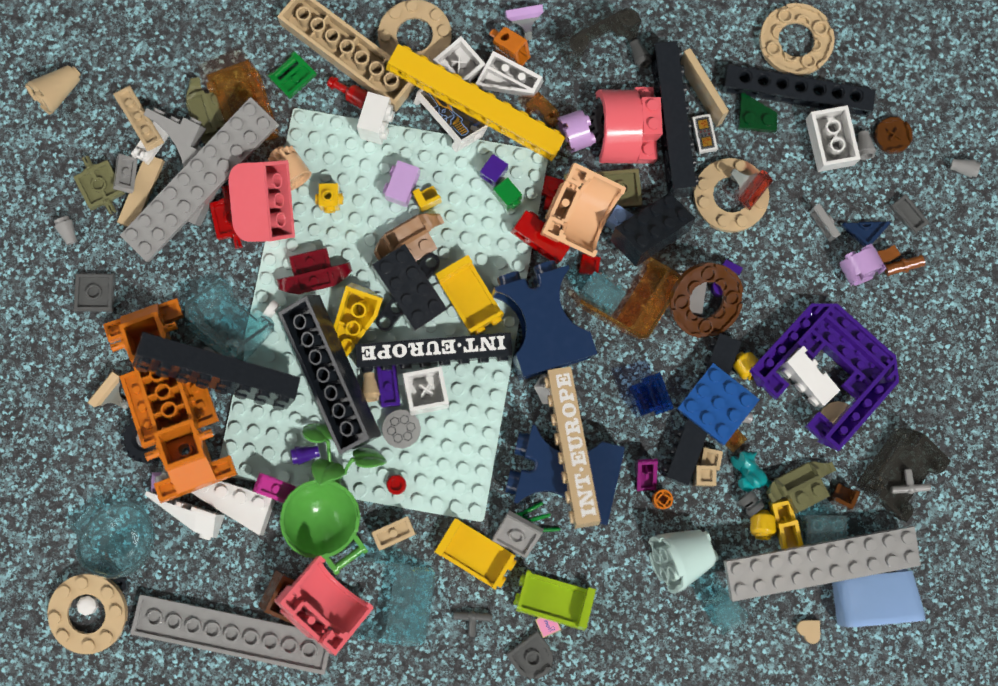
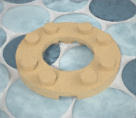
M407 0L389 9L380 22L378 41L380 48L390 56H392L399 44L397 41L399 27L410 19L425 21L433 32L432 41L429 46L422 51L414 53L426 56L433 63V59L451 45L452 33L450 23L446 15L434 4L423 0Z
M790 3L775 9L763 23L759 36L760 49L765 60L777 71L784 74L793 73L797 76L808 75L820 69L829 59L835 42L834 31L827 22V17L818 9L802 3ZM801 24L811 31L814 38V46L811 52L804 56L795 57L788 55L782 50L778 40L779 33L787 25Z
M736 158L720 159L708 165L698 177L699 184L696 185V189L693 192V201L697 213L710 227L728 233L741 232L751 228L764 215L769 203V188L762 173L749 162ZM733 169L745 175L758 173L760 178L755 184L758 188L754 193L749 191V202L744 209L732 213L718 207L713 196L714 187L717 182L724 178H729Z
M95 573L79 574L65 580L54 591L48 605V623L52 634L63 647L79 654L98 653L113 645L122 635L128 619L127 602L121 589L109 578L106 579ZM85 594L98 598L104 605L106 613L105 621L101 628L92 633L78 631L71 624L69 618V608L73 600Z

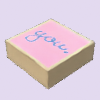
M542 618L535 619L543 638L561 630L558 623Z

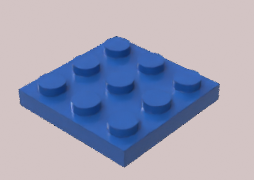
M713 363L682 401L677 410L724 446L760 399Z

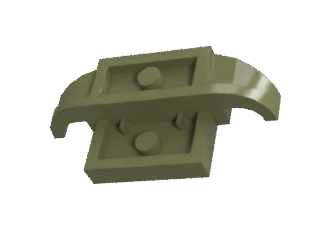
M200 77L190 78L186 94V106L190 118L201 121L200 126L206 128L201 138V141L206 145L232 117L223 90L205 94L201 88Z
M807 462L773 479L774 481L767 490V495L771 503L786 496L795 514L830 496L821 478L836 471V468L832 462Z

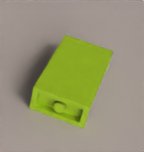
M527 570L526 574L521 575L519 585L522 586L520 594L516 593L514 605H517L516 611L582 631L587 628L596 589L590 587L588 589L531 573L530 570Z

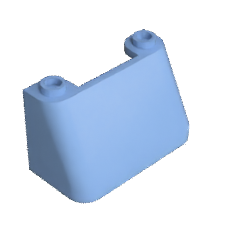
M908 568L896 570L892 573H881L832 583L837 625L862 627L926 620L913 571L908 570Z

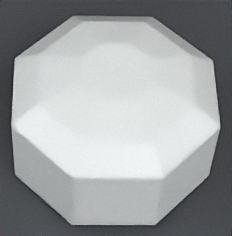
M91 595L80 598L77 603L78 612L85 616L95 613L99 606L97 599Z

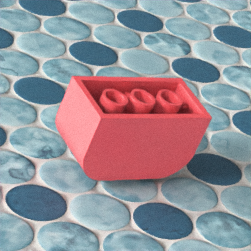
M288 160L240 163L235 165L229 174V194L233 228L238 237L247 242L294 238L295 230Z

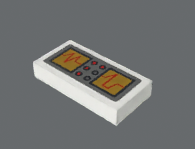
M711 114L692 117L691 121L698 154L717 151L718 147Z

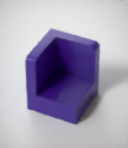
M493 154L481 169L480 178L496 187L507 172L508 164Z

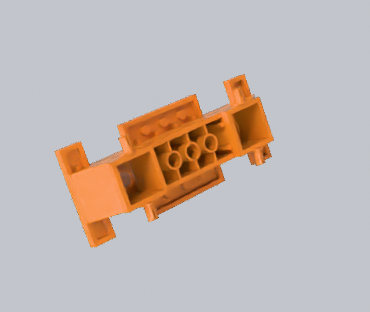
M176 298L120 316L119 319L105 323L103 326L112 352L124 348L128 353L130 361L133 363L143 332L171 340L169 332L178 329L175 321L184 318L179 300ZM134 367L135 371L119 376L142 448L145 449L156 445L155 450L144 453L146 460L149 461L159 457L170 477L154 483L160 503L238 475L231 455L213 462L211 460L205 439L214 437L211 428L203 432L201 428L218 422L219 418L208 387L207 389H202L195 386L196 384L180 383L176 381V378L169 376L167 378L159 377L151 371H138L136 367ZM190 447V452L187 455H182V450Z

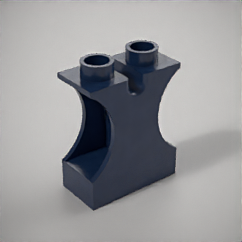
M555 260L533 267L536 275L533 280L535 288H530L526 278L521 279L519 271H515L498 277L499 286L494 287L491 293L493 298L504 302L515 312L521 325L522 338L520 347L512 358L519 381L546 373L551 369H558L588 360L597 355L591 332L576 326L563 311L560 302V286L565 274L569 270V266L557 268Z
M532 425L530 434L519 432L514 454L523 456L524 460L531 461L534 468L531 471L521 470V472L510 470L505 493L515 495L514 504H518L525 497L539 492L555 493L565 498V491H568L567 484L562 482L561 472H564L563 464H559L558 452L560 451L552 448L543 440L535 425ZM601 442L594 449L587 451L600 515V525H608L625 447Z

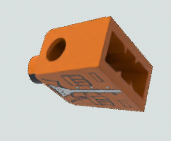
M504 27L500 32L496 29L490 31L488 38L493 41L495 51L498 54L521 66L528 61L530 52L525 38L507 27Z

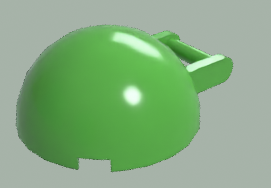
M315 480L298 486L289 494L282 506L280 526L287 544L295 552L306 558L322 556L335 575L339 574L340 569L362 553L365 555L369 552L356 535L361 519L359 506L347 488L335 481L319 486ZM354 539L358 547L334 564L330 556L343 551Z

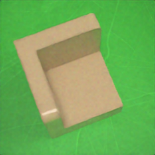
M696 465L693 472V486H716V466Z

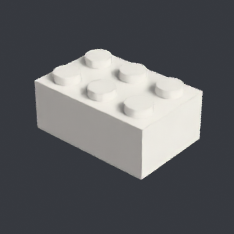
M848 105L814 111L808 115L805 120L818 172L854 166L861 159Z

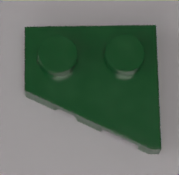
M741 93L738 130L775 133L777 131L778 113L745 93Z

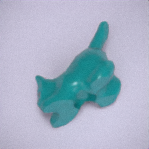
M742 451L739 458L736 456L731 457L733 467L742 474L741 479L738 480V486L746 492L765 485L769 488L772 483L767 479L765 472L756 464V451Z

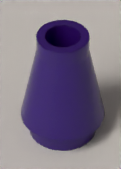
M318 445L294 446V449H290L293 465H301L316 457H320Z

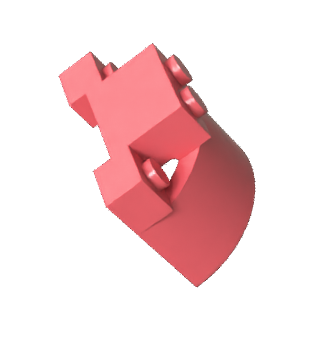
M635 87L634 90H597L596 99H601L604 110V138L599 162L654 164L658 159L657 140L663 134L661 97H654V87Z
M316 556L291 586L287 585L274 602L281 607L280 612L306 637L316 640L327 652L336 656L373 610V606L338 582L323 565L326 560L322 556Z

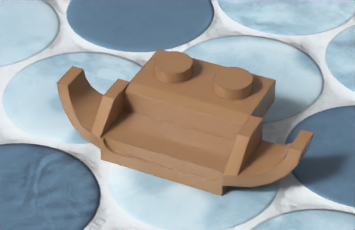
M425 213L415 215L384 233L376 245L374 254L379 261L405 244L417 261L437 249L428 232L445 222L440 214Z

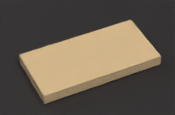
M689 48L684 51L680 64L684 66L685 77L707 113L711 114V119L717 127L723 123L729 110L693 51Z

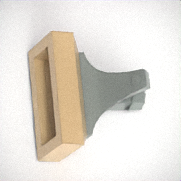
M112 370L88 400V403L93 407L113 403L126 410L129 405L119 392L121 383L119 381V374Z

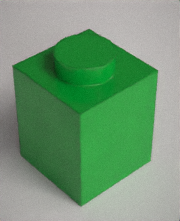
M506 178L493 188V195L507 211L510 208L515 209L521 204L522 194L509 178Z

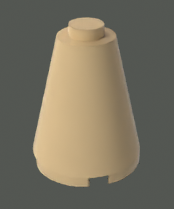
M67 65L28 81L25 87L34 101L37 100L41 104L40 107L50 115L55 112L79 83V76L81 75L74 66L70 67Z

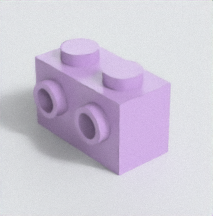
M398 160L396 166L393 165L391 168L390 176L392 177L389 183L386 182L383 193L387 201L408 207L413 194L412 191H414L420 176V168Z

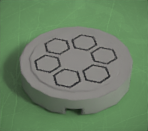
M408 410L393 411L386 416L382 425V433L384 439L391 446L401 449L408 448L416 443L420 437L421 426L419 420L415 415L410 416Z

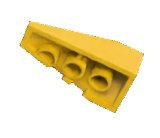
M352 282L345 287L334 323L335 331L347 357L354 349L355 344L360 341L377 318L383 301V297L371 289Z

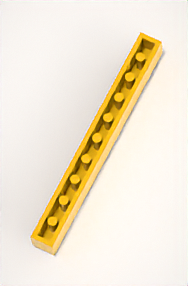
M398 44L387 63V71L550 161L556 157L565 139V136L560 131L550 129L545 126L544 122L534 120L524 111L516 110L510 103L498 100L494 94L480 90L476 84L464 81L460 75L446 71L445 67L430 62L426 56L412 52V49L408 46Z

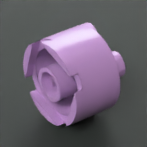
M577 110L558 117L560 121L558 122V127L562 135L565 136L563 142L566 141L569 144L566 147L569 153L579 151L596 143L595 136L589 129L591 125L590 118L583 111Z
M872 244L863 247L862 251L858 253L855 251L848 253L844 256L845 260L840 262V267L850 286L853 284L857 286L874 278L875 272L881 274L886 269Z

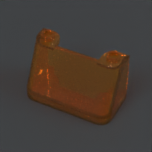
M249 59L207 74V88L210 93L213 92L217 97L225 123L250 97L275 120L261 75ZM278 128L265 141L280 137Z

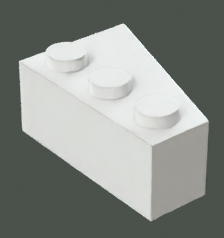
M493 51L476 85L482 90L535 98L543 83V77Z
M802 346L795 350L779 367L781 369L780 372L785 378H790L795 383L794 386L799 392H804L809 397L808 401L814 407L818 406L821 408L840 389L826 372H821L817 367L818 362L815 359L812 361L805 354L807 349L805 346Z

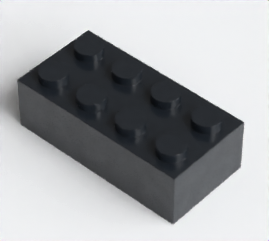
M669 192L616 226L610 241L636 267L689 232L696 218Z
M405 244L370 266L412 331L417 330L447 310Z

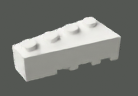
M224 481L191 492L256 534L264 535L275 503L274 499Z

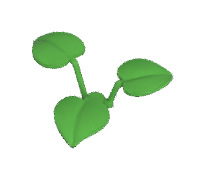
M312 423L303 427L302 434L308 441L314 443L325 441L327 444L328 460H315L311 466L313 477L319 486L330 481L341 484L342 477L347 474V470L353 462L362 468L377 467L387 463L386 459L379 452L364 447L354 450L353 457L343 468L341 464L331 461L329 439H332L327 425Z

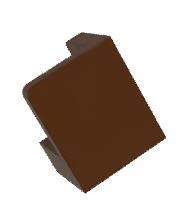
M838 483L833 490L829 502L845 510H853L860 491L851 490Z

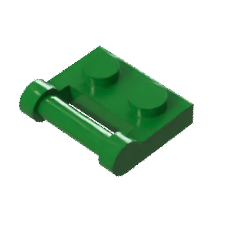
M295 51L290 54L291 57L280 67L267 75L269 80L289 99L317 75ZM295 62L298 63V65L294 67L286 76H284L281 80L278 79Z

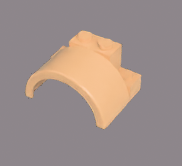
M574 162L564 182L558 187L544 218L546 222L540 234L555 242L560 241L580 252L595 257L602 229L613 207L624 194L626 187Z

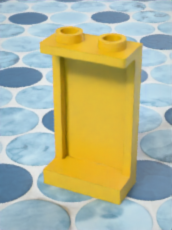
M469 255L435 274L436 279L470 335H479L486 330L485 327L492 324L494 326L502 321L504 313L500 310L475 269Z
M456 518L435 550V553L493 589H496L497 586L502 587L506 580L504 574L507 569L511 571L517 562L514 559L515 554Z

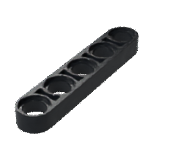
M434 253L425 255L418 264L428 280L431 279L440 266L439 257ZM428 258H435L437 264L434 267H428L426 260ZM392 299L376 319L377 327L383 332L390 331L402 316L401 312L395 313L391 310V306L394 304ZM384 317L389 318L391 321L387 328L380 326V320Z

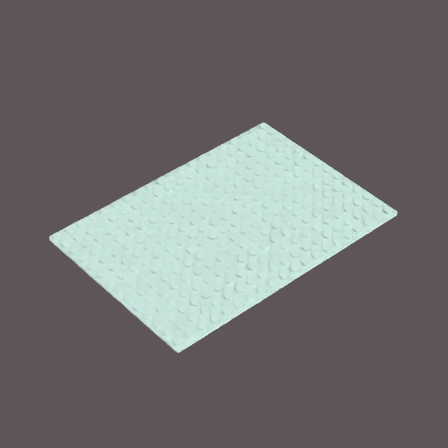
M299 108L293 109L285 147L293 146L312 174L303 185L291 191L295 237L265 241L240 360L301 378L296 399L287 410H277L272 405H259L254 403V400L247 398L242 400L233 395L220 459L231 455L238 474L233 476V478L256 482L259 473H263L298 487L305 482L315 480L311 471L312 463L315 460H328L326 442H310L302 434L305 425L326 423L278 312L305 296L320 295L334 326L345 287L352 282L369 288L383 297L378 313L379 316L390 302L391 297L370 267L378 261L374 254L377 243L384 233L415 215L425 213L440 214L445 223L432 228L428 232L437 247L431 253L436 254L440 260V266L429 282L447 310L415 331H412L403 315L394 327L387 332L379 330L375 319L357 344L470 336V333L436 279L435 274L469 255L472 264L490 293H492L494 287L499 286L497 278L504 274L519 271L521 279L526 278L527 280L532 247L510 233V231L526 210L538 215L548 159L525 147L484 140H476L455 152L451 147L454 140L449 134L388 124L389 134L387 140L384 139L382 145L360 139L357 130L359 119ZM493 154L508 164V170L498 185L506 178H509L522 194L521 204L515 209L510 208L507 211L493 195V188L495 187L480 178L481 169ZM399 160L420 168V176L414 190L419 188L420 191L434 186L437 194L441 197L442 203L421 212L413 194L408 207L387 201L383 189L386 182L389 183L392 177L390 176L392 166H396ZM338 183L340 193H343V205H340V211L324 213V211L320 210L319 205H316L315 195L319 193V184ZM327 248L331 266L347 262L351 263L352 272L336 286L299 295L278 289L276 279L293 275L290 256ZM423 258L417 260L416 262L419 264ZM428 258L426 260L428 267H434L437 264L435 258ZM494 298L500 310L504 313L502 321L494 326L492 324L485 327L486 330L479 335L511 332L513 358L519 319L507 304ZM275 300L280 306L272 318L267 319L263 316V313L268 305ZM395 303L392 304L391 310L395 313L400 312ZM382 318L380 326L387 328L390 325V319ZM354 347L347 358L362 390L364 373L362 370L357 369L356 350ZM508 358L509 361L505 362L489 359V363H478V360L470 361V364L458 365V362H451L450 366H441L449 408L415 415L421 426L420 437L416 443L404 449L395 448L388 444L382 433V425L386 416L397 410L409 411L403 374L440 366L438 363L431 364L429 368H420V365H412V369H400V366L397 367L401 406L381 408L380 396L378 401L367 402L382 436L360 447L371 448L379 452L386 459L387 463L377 467L362 468L353 462L348 468L347 474L342 477L341 485L347 488L356 500L482 522L485 517L512 358ZM374 368L373 373L379 388L377 368ZM329 439L331 461L339 463L345 468L353 457V451L339 455L333 439ZM318 445L320 457H316L301 465H293L290 449H294V446ZM400 475L406 480L407 486L402 494L394 495L388 491L387 481L391 476Z

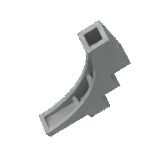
M146 108L144 115L156 122L176 145L184 168L202 149L198 145L206 128L200 126L201 121L192 117L190 120L183 117L182 121L173 116L168 119L164 117L165 112L154 108L153 111ZM217 191L188 222L198 226L202 225L210 208L209 203L213 201Z

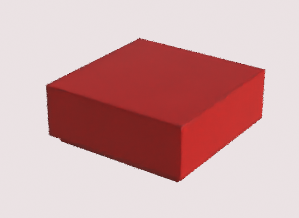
M582 254L579 273L597 277L601 257H591Z

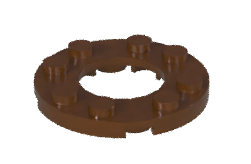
M703 262L690 267L677 279L671 291L669 307L675 324L685 333L697 338L713 337L724 332L735 322L743 306V303H741L742 293H744L742 283L734 271L717 262ZM705 282H715L722 290L723 299L721 306L711 316L697 317L690 310V295L698 285Z

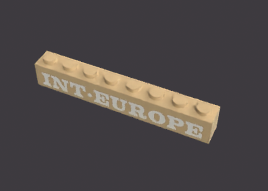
M571 367L551 369L547 371V377H544L545 388H549L550 395L547 396L548 406L553 408L551 422L552 426H556L557 433H554L555 444L560 446L558 460L559 464H563L564 472H561L562 482L567 484L568 491H565L566 503H570L571 511L568 512L570 523H574L575 529L599 525L600 515Z

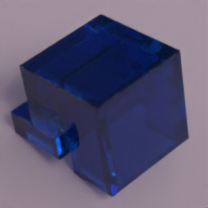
M660 372L642 378L641 383L630 386L626 390L637 419L652 413L656 416L674 409Z

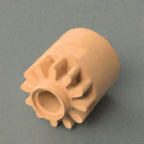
M281 146L270 153L268 161L288 160L291 191L303 185L311 177V171L293 146H286L285 148Z

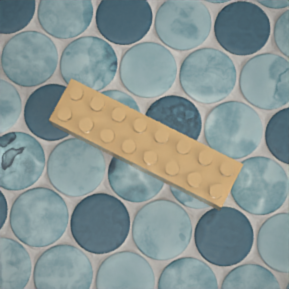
M291 0L277 16L283 28L368 92L389 97L395 112L416 88L415 85L386 70L387 63L391 58L389 54L318 1Z

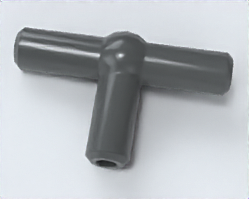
M475 611L453 612V619L469 620L468 636L475 637L476 621H492L493 614L477 613Z

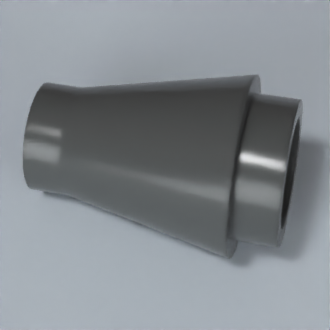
M638 39L633 40L629 46L634 63L639 68H645L652 62V56Z

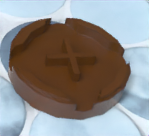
M899 117L883 119L874 132V140L877 146L883 152L889 154L903 152L913 139V131L910 125Z

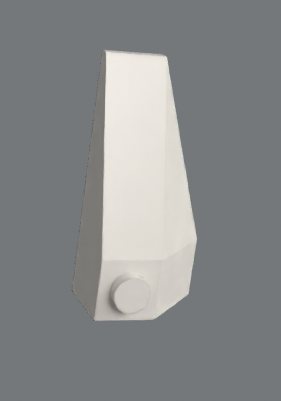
M146 491L145 495L192 531L199 533L200 538L210 540L211 537L217 538L225 515L176 499L160 503L157 493Z

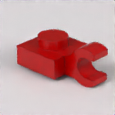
M550 176L545 177L541 193L542 196H546L544 209H549L559 185L564 180Z

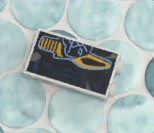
M422 89L416 92L414 104L417 106L422 103L454 140L451 147L455 152L483 137L488 128L487 125Z

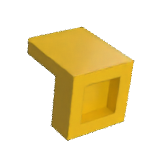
M434 186L420 191L419 188L412 191L421 212L442 203L441 197L437 194Z

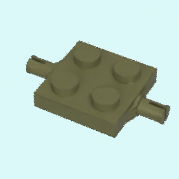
M89 156L83 157L82 160L86 168L81 173L73 176L88 208L93 211L100 206H106L110 215L113 212L116 213L117 210L112 202L124 195L125 192L113 189L115 172L110 162L105 160L99 164H93Z

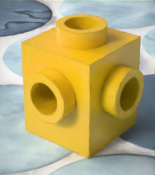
M338 183L319 184V193L315 195V202L324 213L340 211V205H343V193H340Z

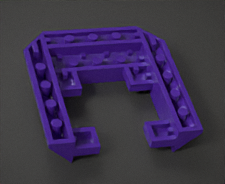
M811 303L750 369V372L758 388L762 387L776 400L790 385L776 372L797 348L805 346L807 349L805 354L811 360L821 350L824 351L850 375L841 387L854 400L833 423L819 411L805 427L819 439L817 442L840 451L899 383L897 359L894 353L839 304Z

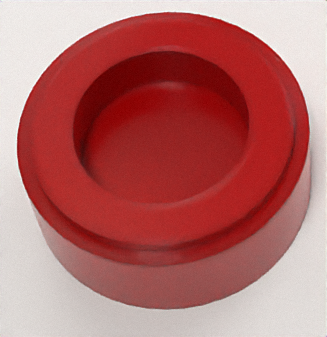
M393 475L387 481V489L394 495L402 494L406 489V480L400 475Z

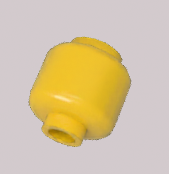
M740 352L736 355L732 367L741 379H748L750 381L754 379L750 369L759 360L752 352Z
M760 510L751 516L750 533L758 540H770L776 534L775 516L769 514L768 510Z

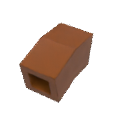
M895 245L886 250L877 251L884 264L901 255Z

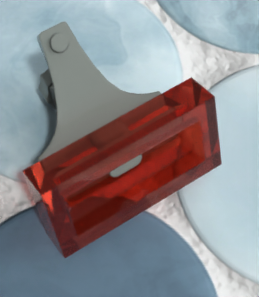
M736 169L731 171L730 179L737 182L740 188L738 200L744 208L750 211L773 180L764 170L753 175H745Z

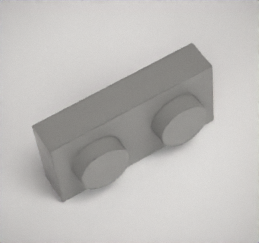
M118 154L113 189L133 193L137 158Z

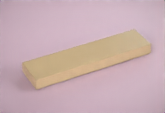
M128 86L113 94L147 152L164 143L151 119L144 115L145 110L132 88Z
M154 157L149 165L142 161L135 178L134 191L132 194H128L118 218V224L128 227L146 208L164 165V160Z

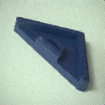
M844 222L841 227L865 247L872 244L891 222Z

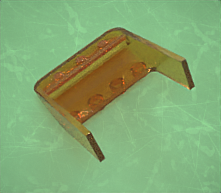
M650 257L642 262L646 265L647 270L617 319L612 318L583 300L580 301L579 308L622 333L645 340L651 336L667 310L672 288L681 275Z

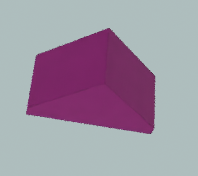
M641 459L634 461L637 491L656 490L658 460Z

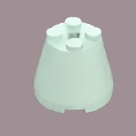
M697 529L664 533L649 539L648 543L652 549V552L649 553L652 567L659 581L663 580L667 584L669 592L675 594L684 590L718 561V554L713 550L710 543L711 537L707 531L702 532Z

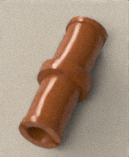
M923 255L909 259L902 258L898 262L885 264L886 269L884 272L887 277L901 272L908 273L911 269L924 267L925 260Z

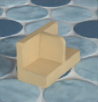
M408 516L371 532L379 551L417 534Z

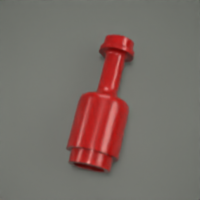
M330 77L327 86L331 90L335 88L346 94V101L362 110L368 91L357 85H352L349 88L338 82L337 77Z

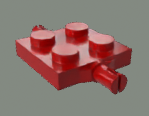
M223 186L224 198L209 203L216 237L218 240L231 238L234 241L235 249L243 248L241 238L238 237L233 228L229 186H226V188Z

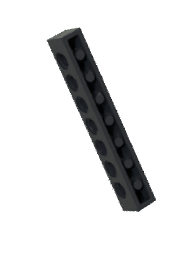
M739 64L727 66L722 86V92L735 95L745 93L753 98L823 110L848 105L850 114L868 117L873 112L876 93L875 89H870L868 86L857 87L852 86L850 83L839 84L828 79L816 80L811 76L798 77L793 73L781 74L775 70L763 71L757 67L746 68ZM740 77H744L747 82H742ZM758 80L764 81L766 85H760ZM776 84H782L784 89L778 88ZM795 87H800L802 92H798ZM813 90H818L820 95H816ZM832 93H836L839 98L833 97ZM850 96H854L857 101H853Z

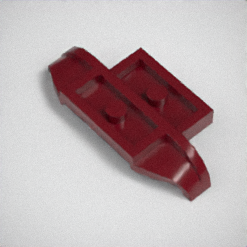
M323 248L290 256L293 275L276 279L279 290L299 295L336 286L352 272L350 262L331 266L328 250Z

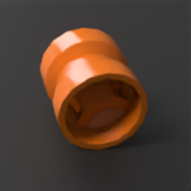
M662 489L653 493L651 501L655 508L667 509L673 503V496L668 490Z

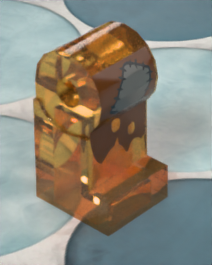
M539 92L525 105V111L529 114L534 111L543 120L545 126L552 128L558 124L559 111Z

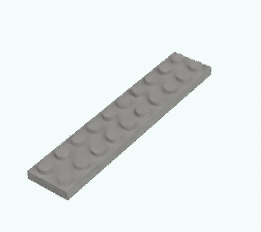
M250 97L120 236L146 262H150L229 179L232 168L237 164L244 163L279 124Z
M906 526L724 560L729 598L733 602L921 566L915 526Z
M144 594L139 595L130 632L131 635L322 675L326 674L330 655L316 640L306 637L296 626Z

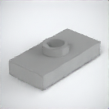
M820 203L809 211L829 242H832L841 235L834 225L833 218L829 214L827 215Z

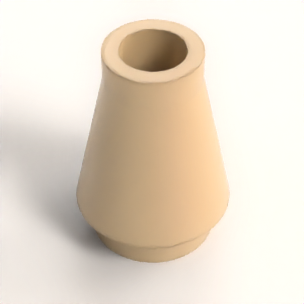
M373 372L363 374L362 392L367 402L378 401L380 396Z

